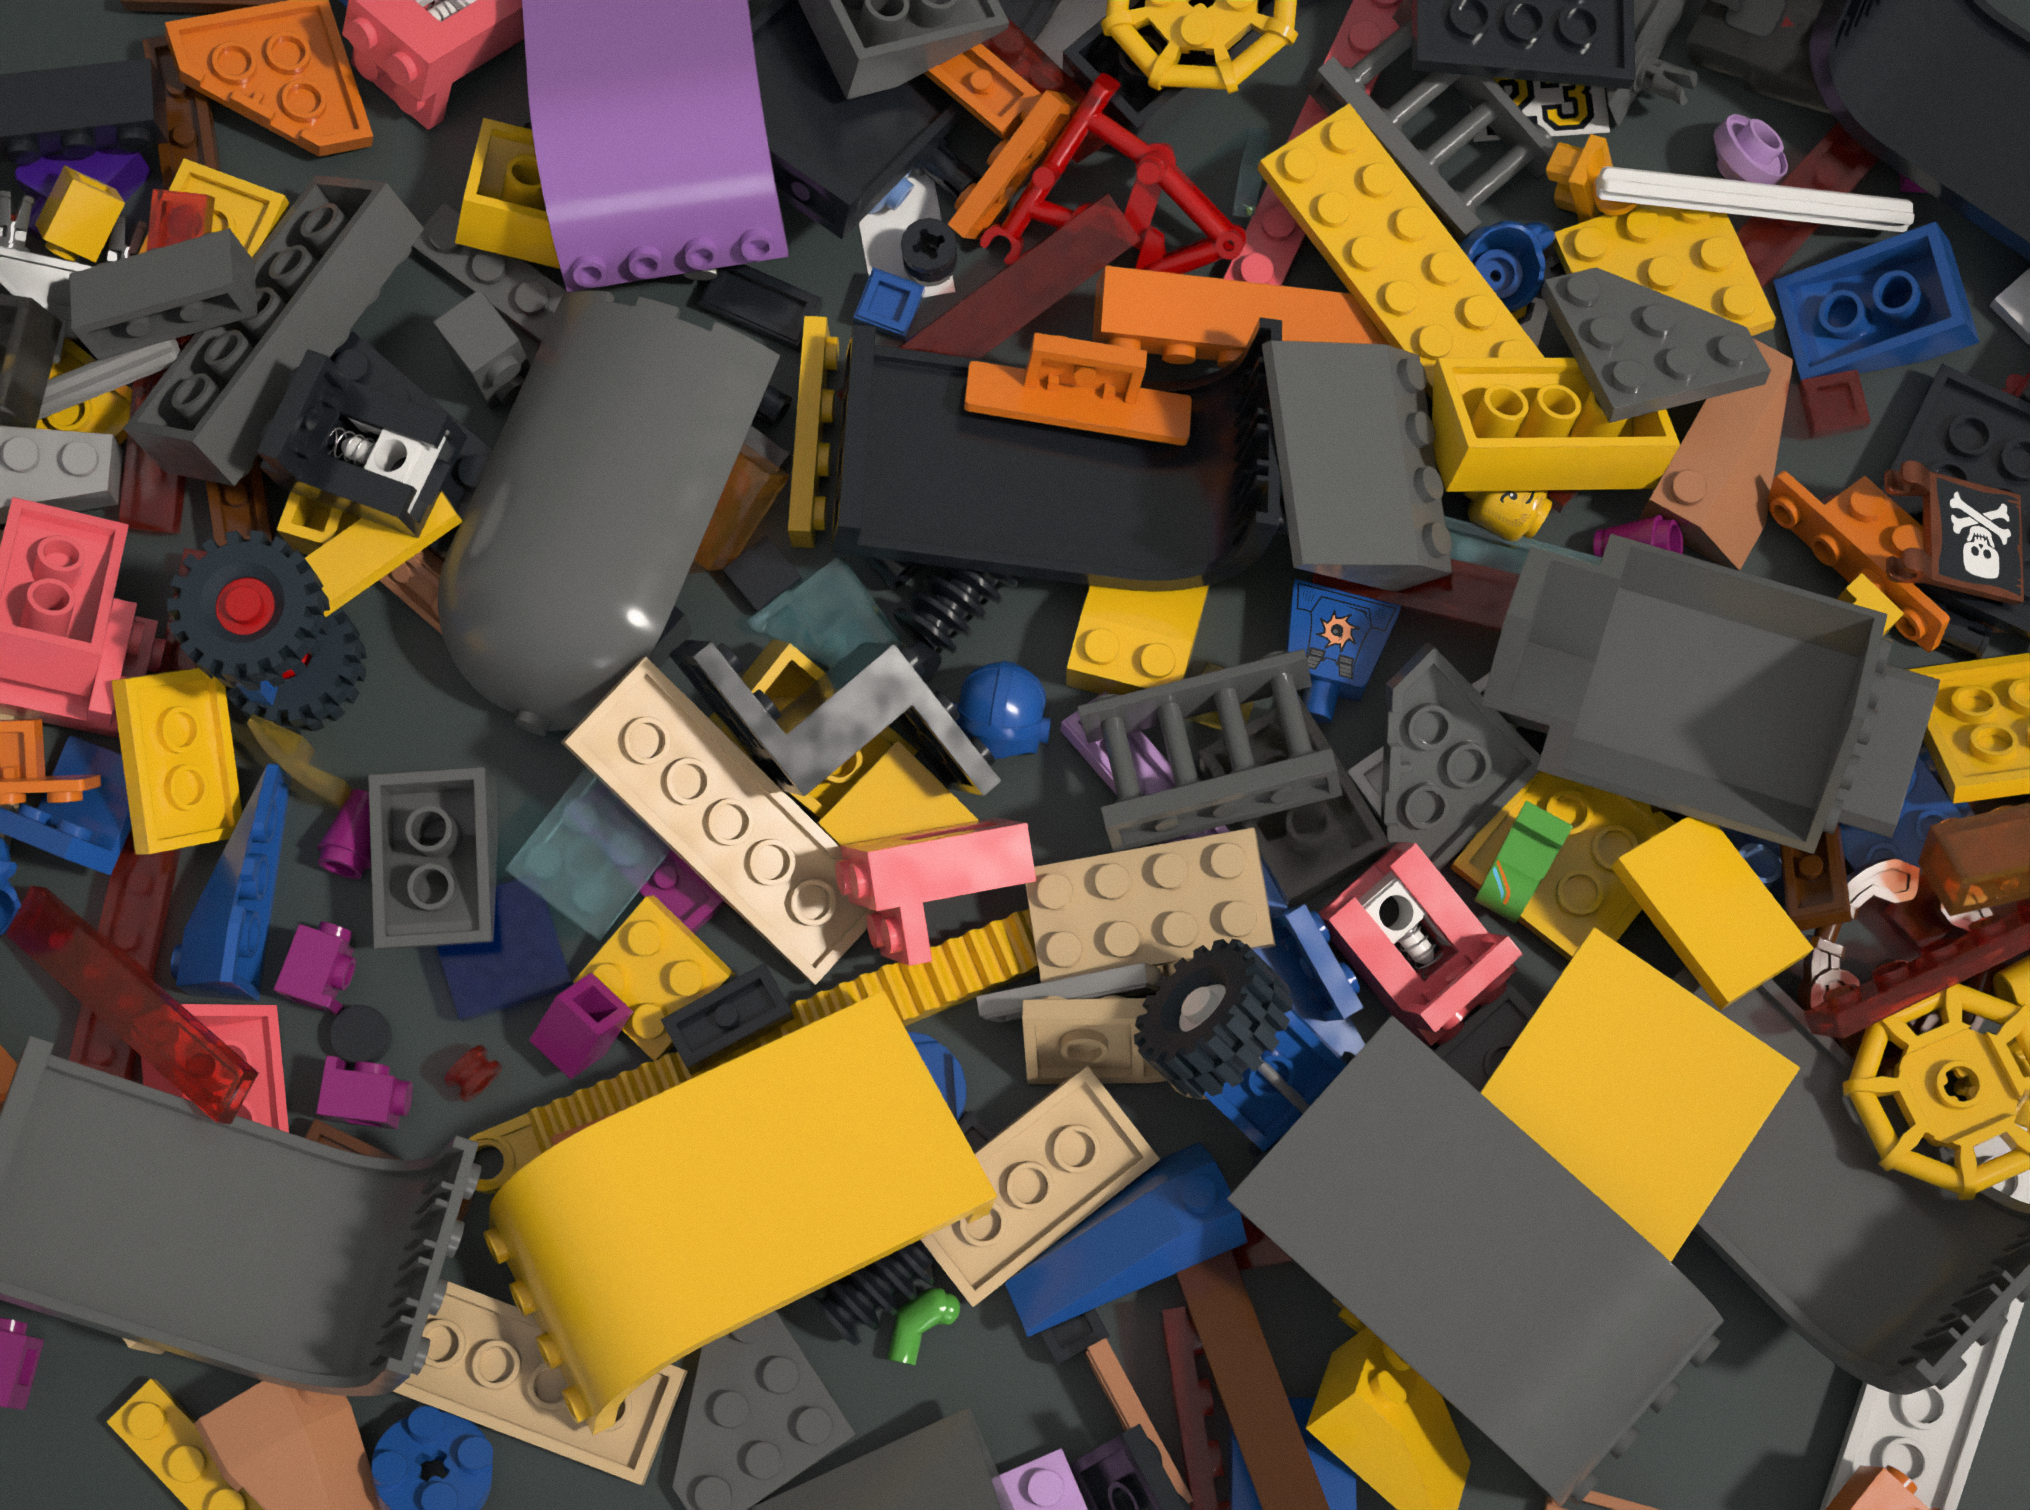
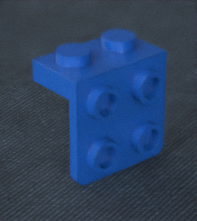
M1924 744L1921 745L1892 838L1840 823L1844 856L1854 870L1872 861L1895 858L1919 867L1921 872L1952 850L1958 849L1976 837L1970 825L1979 819L1967 802L1952 803L1950 797L1947 796L1935 779L1939 776V773Z

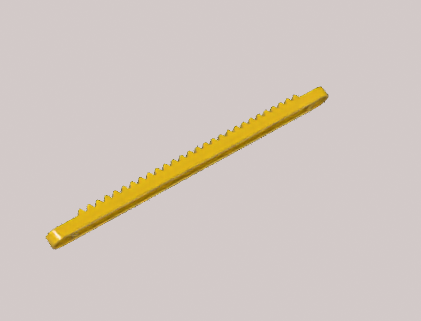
M1030 910L1014 912L1005 919L992 921L983 928L972 929L961 937L950 938L939 946L930 947L931 962L911 966L900 962L887 964L875 972L864 973L853 981L842 982L831 990L820 991L809 999L798 1000L789 1006L795 1019L693 1075H690L678 1052L668 1053L659 1060L643 1063L637 1069L621 1072L615 1078L599 1081L590 1088L577 1090L568 1097L555 1099L546 1106L535 1107L524 1115L473 1135L469 1140L479 1143L476 1153L482 1148L494 1147L500 1150L504 1160L501 1172L493 1179H479L475 1190L485 1194L497 1193L515 1173L553 1147L551 1136L638 1104L883 990L905 1027L976 998V996L986 994L1039 972Z

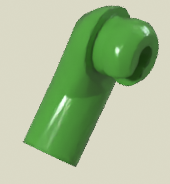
M928 1288L920 1293L914 1301L910 1300L899 1308V1313L896 1315L887 1360L916 1366L923 1332L937 1324L951 1325L954 1323L960 1313L958 1298L951 1293H945L942 1288Z

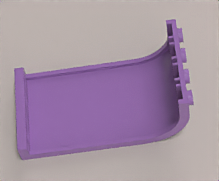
M522 0L528 98L536 159L550 230L567 292L789 257L763 113L748 0Z

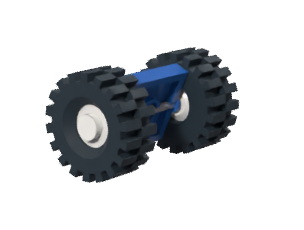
M1232 938L1228 944L1224 939L1213 942L1210 951L1204 945L1193 950V959L1187 962L1184 958H1181L1173 965L1176 970L1175 973L1169 978L1163 975L1155 984L1159 988L1155 996L1147 995L1142 1004L1147 1013L1137 1016L1135 1027L1140 1032L1134 1035V1044L1139 1047L1137 1051L1181 1094L1185 1096L1189 1094L1192 1098H1202L1205 1095L1253 1141L1252 1144L1248 1145L1249 1153L1255 1158L1253 1162L1257 1166L1350 1063L1355 1055L1352 1052L1344 1051L1341 1056L1292 1009L1293 1000L1288 996L1291 993L1289 986L1247 943L1244 944L1241 940Z

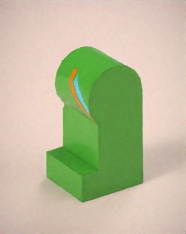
M1526 800L1514 820L1474 901L1516 924L1530 898L1534 895L1573 826Z

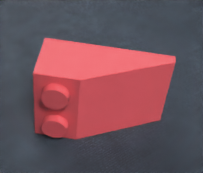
M12 497L0 546L1 678L90 697L103 649L129 524Z

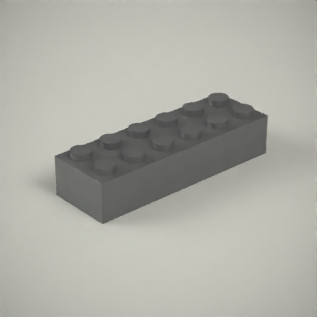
M315 175L252 258L254 260L258 315L195 333L123 429L166 473L235 486L252 469L255 458L258 455L257 450L261 444L262 430L268 420L275 416L286 394L288 378L291 372L300 365L307 349L324 354L330 358L335 349L345 343L349 337L350 329L363 311L379 297L381 287L397 265L401 264L409 256L412 249L411 246L424 230L423 226L387 182Z

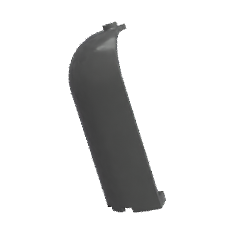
M586 290L562 295L464 514L463 522L460 523L447 552L441 570L438 587L439 621L445 644L455 665L464 678L482 696L502 709L516 716L514 723L517 726L541 736H545L548 731L574 729L642 657L649 658L667 624L780 358L779 354L723 324L714 322L711 331L678 319L681 314L679 307L640 296L635 306L613 302L615 297L609 291Z

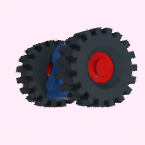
M251 530L250 539H244L239 531L225 533L227 544L219 546L213 538L202 543L201 545L207 554L198 560L190 553L182 562L189 570L187 576L184 578L174 574L170 584L177 593V599L167 598V612L175 619V622L169 623L173 636L181 643L179 647L211 679L216 677L225 685L226 696L253 723L259 722L266 730L277 733L279 727L283 728L288 735L301 734L300 726L307 725L313 732L325 728L321 719L328 715H331L337 721L345 714L340 708L345 699L354 704L360 694L354 685L356 680L365 681L367 670L361 664V659L367 658L366 650L359 640L360 633L341 607L329 616H324V611H330L329 599L322 591L324 586L306 559L298 550L294 551L287 541L277 536L274 541H270L266 534L261 531Z

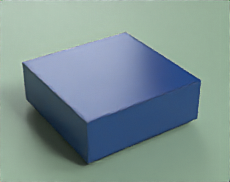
M873 267L855 311L854 323L876 327V331L906 342L924 296L925 286Z

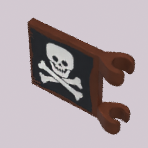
M1912 460L1901 463L1900 471L1892 469L1885 471V490L1888 494L1895 496H1923L1924 551L1911 547L1903 550L1902 558L1895 556L1886 558L1888 580L1900 583H1926L2012 605L2024 602L2021 495L1929 471L1920 462Z

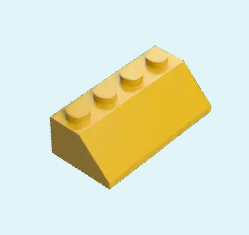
M1438 358L1434 365L1432 423L1435 430L1433 448L1435 461L1446 492L1655 489L1680 447L1667 409L1609 423L1575 358Z

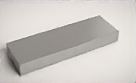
M1139 963L976 996L979 1017L997 1023L1022 1019L1023 1000L1042 999L1048 996H1059L1065 999H1100L1105 996L1116 995L1129 998L1158 992L1159 988L1155 984L1161 978V971L1159 967L1147 963Z

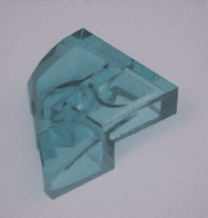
M843 557L833 559L794 591L786 590L747 621L753 630L765 633L777 640L791 643L807 658L829 667V670L862 642L895 644L897 648L901 645L906 646Z

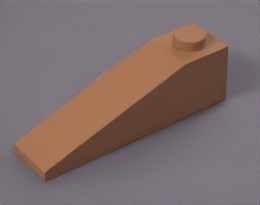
M1756 339L1754 341L1771 369L1766 384L1706 399L1638 518L1640 520L1661 514L1666 520H1677L1682 530L1683 545L1721 566L1738 571L1741 570L1766 525L1769 508L1767 499L1774 479L1794 360Z
M261 1381L202 1416L194 1423L221 1476L236 1492L243 1487L264 1510H382L375 1497L370 1464L352 1407L346 1396L310 1392Z

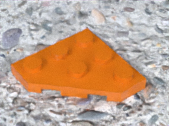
M287 0L165 22L164 34L180 82L318 157L372 147L373 133L329 0Z

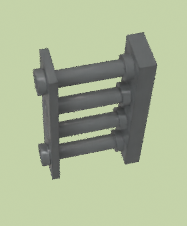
M1403 0L1392 17L1400 28L1352 68L1343 67L1333 56L1317 69L1305 90L1328 116L1350 103L1453 239L1460 245L1465 237L1476 230L1482 223L1476 216L1475 209L1516 173L1526 167L1537 180L1546 173L1547 164L1555 150L1554 142L1550 134L1542 126L1529 120L1492 77L1431 72L1390 108H1380L1365 92V85L1412 46V0ZM1452 84L1471 105L1473 110L1427 149H1416L1402 133L1401 126ZM1489 125L1510 150L1461 192L1453 190L1440 176L1438 167Z
M1304 649L1293 652L1275 651L1265 655L1261 660L1124 695L1106 694L1096 698L1092 703L1077 706L1087 742L1092 743L1104 739L1118 800L1114 804L1102 806L1101 811L1113 852L1125 851L1342 796L1338 769L1332 748L1319 752L1312 750L1296 690L1312 687ZM1274 696L1290 756L1284 761L1258 766L1254 762L1240 705ZM1217 711L1232 771L1228 775L1202 781L1197 777L1183 719ZM1160 725L1175 786L1169 790L1144 795L1140 792L1127 733Z

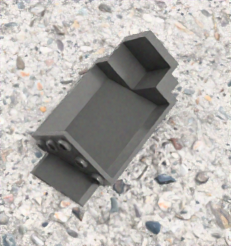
M1610 534L1600 566L1530 547L1506 613L1481 705L1497 710L1508 723L1547 734L1537 768L1538 771L1814 854L1822 832L1833 835L1838 822L1892 838L1937 696L1940 679L1886 664L1893 640L1883 638L1887 619L1886 613Z

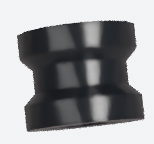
M933 218L919 219L908 226L902 236L901 249L904 270L909 278L920 285L929 287L940 285L949 280L955 272L958 262L955 234L951 228L941 220ZM929 243L935 245L936 247H939L938 250H936L935 248H931L929 246Z

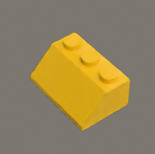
M483 118L462 202L455 243L561 269L546 212L532 130Z

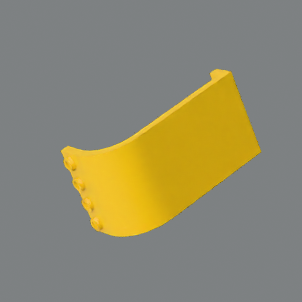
M1594 927L1575 951L1562 974L1480 1093L1671 1262L1800 1067ZM1335 1297L1333 1298L1332 1302L1342 1308L1337 1315L1342 1322L1358 1333L1366 1328L1357 1317Z
M883 990L609 1116L559 1142L525 1165L498 1190L489 1207L490 1229L484 1231L483 1235L495 1262L500 1264L506 1261L516 1280L509 1284V1288L523 1317L533 1314L542 1334L535 1337L545 1364L550 1370L559 1367L568 1385V1388L562 1390V1395L572 1418L577 1424L585 1420L592 1435H595L615 1425L618 1408L629 1394L649 1378L682 1357L963 1218L970 1224L988 1215L997 1198V1194L887 994Z

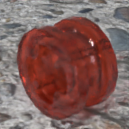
M478 1045L464 1054L451 1067L444 1078V1082L449 1087L457 1086L460 1088L459 1098L464 1103L471 1101L481 1094L497 1078L503 1068L498 1060L489 1061L486 1058L488 1050L483 1045Z

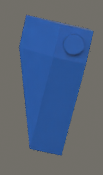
M267 763L184 928L182 944H176L171 958V975L174 979H177L176 987L190 996L259 1002L292 779L279 764Z
M1201 1142L1161 1158L1005 1282L1027 1337L1247 1243L1241 1214L1227 1200L1232 1193L1216 1160Z

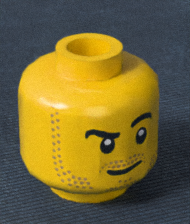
M1548 490L1464 492V496L1471 499L1468 507L1470 521L1508 544L1514 543L1522 537L1530 540L1545 521L1553 503L1546 498Z

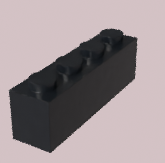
M151 58L0 75V162L9 161L15 164H31L37 162L40 157L56 155L85 158L94 155L96 151L118 148L128 152H140L149 149L154 144L168 143L165 81Z

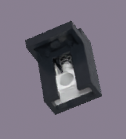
M307 349L300 365L291 372L288 378L286 394L275 416L268 420L262 430L261 444L257 453L263 458L260 468L282 489L419 538L467 436L448 414L349 380L328 356ZM406 457L404 464L400 468L391 471L392 466L399 459ZM350 460H354L355 465H359L362 463L364 464V468L355 466L347 462Z

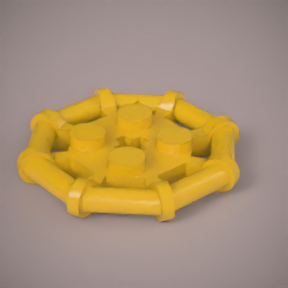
M1107 0L1106 17L1101 21L1104 35L1113 37L1149 79L1148 86L1158 91L1165 86L1227 90L1228 94L1239 91L1238 85L1285 45L1292 46L1298 36V33L1294 30L1297 0H1275L1273 17L1258 13V0H1214L1215 3L1208 8L1202 3L1192 7L1188 3L1190 0H1145V7L1129 10V0ZM1151 24L1168 45L1158 56L1137 30ZM1253 29L1262 35L1231 61L1227 50ZM1191 51H1205L1206 55H1215L1217 66L1179 65L1178 62L1182 53L1191 54Z
M1941 976L1937 984L1886 1006L1874 1005L1865 1014L1868 1023L1849 1080L1844 1081L1842 1086L1843 1096L1851 1098L1881 1158L1878 1164L1886 1172L1894 1169L1956 1193L1959 1200H1974L1976 1193L2030 1170V1123L2027 1131L2014 1123L2017 1115L2014 1113L2018 1101L2022 1099L2023 1094L2030 1095V1076L2023 1077L2007 1046V1043L2015 1037L2030 1066V1007L2027 1004L2020 1007L1959 984L1954 976ZM1935 1010H1939L1943 1025L1919 1036H1916L1906 1024ZM1962 1010L2002 1026L1998 1028L1995 1034L1989 1032L1982 1034L1968 1029L1971 1025L1962 1022ZM1890 1040L1903 1049L1900 1061L1894 1068V1078L1876 1077L1887 1042ZM1953 1071L1958 1079L1969 1078L1972 1087L1965 1092L1968 1101H1959L1956 1096H1949L1944 1089V1085L1948 1083L1946 1072ZM1894 1096L1910 1127L1899 1138L1877 1097ZM2000 1136L2011 1149V1151L1977 1165L1974 1151L1975 1146ZM1921 1138H1924L1932 1146L1947 1147L1955 1150L1954 1167L1914 1152L1912 1149L1919 1143Z

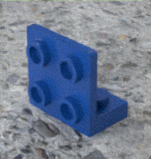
M70 736L65 743L52 776L100 774L101 786L83 791L82 801L47 802V792H44L38 809L24 803H20L16 813L0 807V833L111 876L132 827L122 755L80 738Z

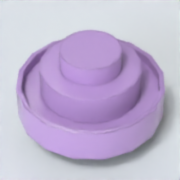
M1733 114L1728 116L1715 129L1713 138L1718 158L1717 168L1726 179L1775 185L1787 173L1788 163L1783 153L1784 146L1782 140L1765 122Z

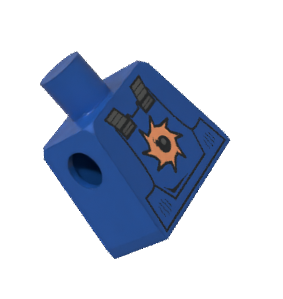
M1295 579L1289 601L1285 651L1293 652L1304 649L1306 653L1312 687L1305 688L1300 705L1305 719L1318 723H1331L1338 697L1352 701H1361L1394 629L1401 606Z

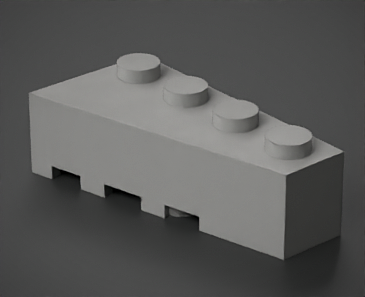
M0 426V524H4L7 521L12 497L74 512L118 505L123 449L114 435Z

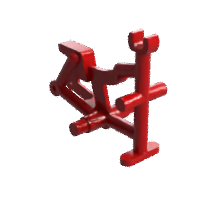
M1101 73L1092 83L1089 92L1042 164L1034 171L1032 179L1004 222L995 223L990 226L981 237L980 246L986 249L995 236L1002 235L1007 237L1011 243V250L1006 255L1004 262L1010 265L1022 253L1024 239L1021 235L1033 219L1070 233H1078L1084 227L1107 232L1140 250L1135 269L1185 274L1221 259H1235L1240 255L1246 244L1247 234L1240 225L1232 224L1176 165V157L1170 144L1166 142L1147 144L1102 113L1121 84L1110 75ZM1089 131L1136 163L1137 176L1125 213L1090 202L1082 203L1075 210H1071L1045 200L1058 178L1065 172L1068 163ZM1162 190L1207 235V238L1166 254L1165 234L1150 225Z

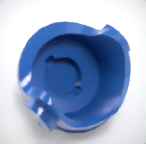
M1003 660L975 668L966 676L961 688L959 703H953V705L960 714V718L955 722L968 739L972 736L978 738L988 748L994 759L1029 752L1037 755L1039 744H1048L1051 718L1044 717L1046 692L1039 679L1030 671L1016 664V662Z

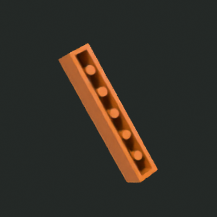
M1105 266L1096 282L1092 342L1146 350L1150 354L1162 355L1163 361L1172 364H1191L1196 359L1218 361L1217 365L1220 368L1226 367L1244 351L1260 317L1282 320V341L1390 345L1350 293Z

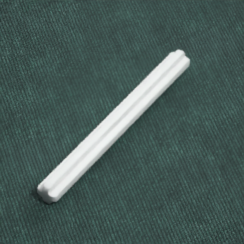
M1611 166L1603 167L1599 175H1597L1595 182L1596 196L1601 200L1893 232L1907 231L1909 225L1913 224L1914 221L1913 203L1907 199Z

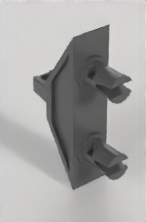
M1634 0L1636 80L1629 89L1607 87L1608 105L1618 128L1637 94L1642 89L1675 101L1676 104L1681 106L1688 102L1683 87L1695 90L1698 79L1696 71L1687 70L1658 59L1691 0ZM1710 0L1724 5L1733 11H1738L1741 8L1739 0Z
M0 191V294L21 314L26 315L24 329L37 332L33 361L56 365L60 363L64 338L73 340L78 338L71 329L69 274L94 266L30 253V249L25 247L31 208L34 205L35 199L27 195L23 196L12 221L11 192ZM118 217L109 235L105 263L137 255L143 245L145 230H147L148 224L142 221L134 223L128 242L125 245V217Z

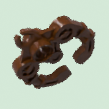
M1884 858L1858 867L1847 876L1852 919L1856 920L1859 908L1871 897L1889 903L1913 900L1918 892L1920 868L1895 858ZM1944 880L1932 900V910L1943 924L1962 930L1965 933L1968 952L1964 962L1974 966L1968 987L1991 995L1994 986V975L2007 966L2002 963L2000 937L1994 915L1988 903L1977 889L1956 881ZM1842 923L1815 928L1813 935H1806L1805 937L1814 949L1804 958L1803 980L1798 986L1797 1002L1799 1007L1817 1024L1825 1025L1834 1041L1855 1060L1868 1023L1865 1014L1874 1005L1883 1007L1918 992L1919 973L1916 967L1908 961L1886 959L1876 966L1874 973L1861 986L1857 977L1847 970L1840 969V958L1844 957L1846 951L1844 946L1836 944ZM1939 1010L1906 1023L1916 1036L1943 1025ZM1962 1010V1022L1971 1025L1968 1029L1977 1032L1984 1018ZM1890 1040L1887 1042L1876 1077H1892L1894 1068L1900 1061L1903 1049Z

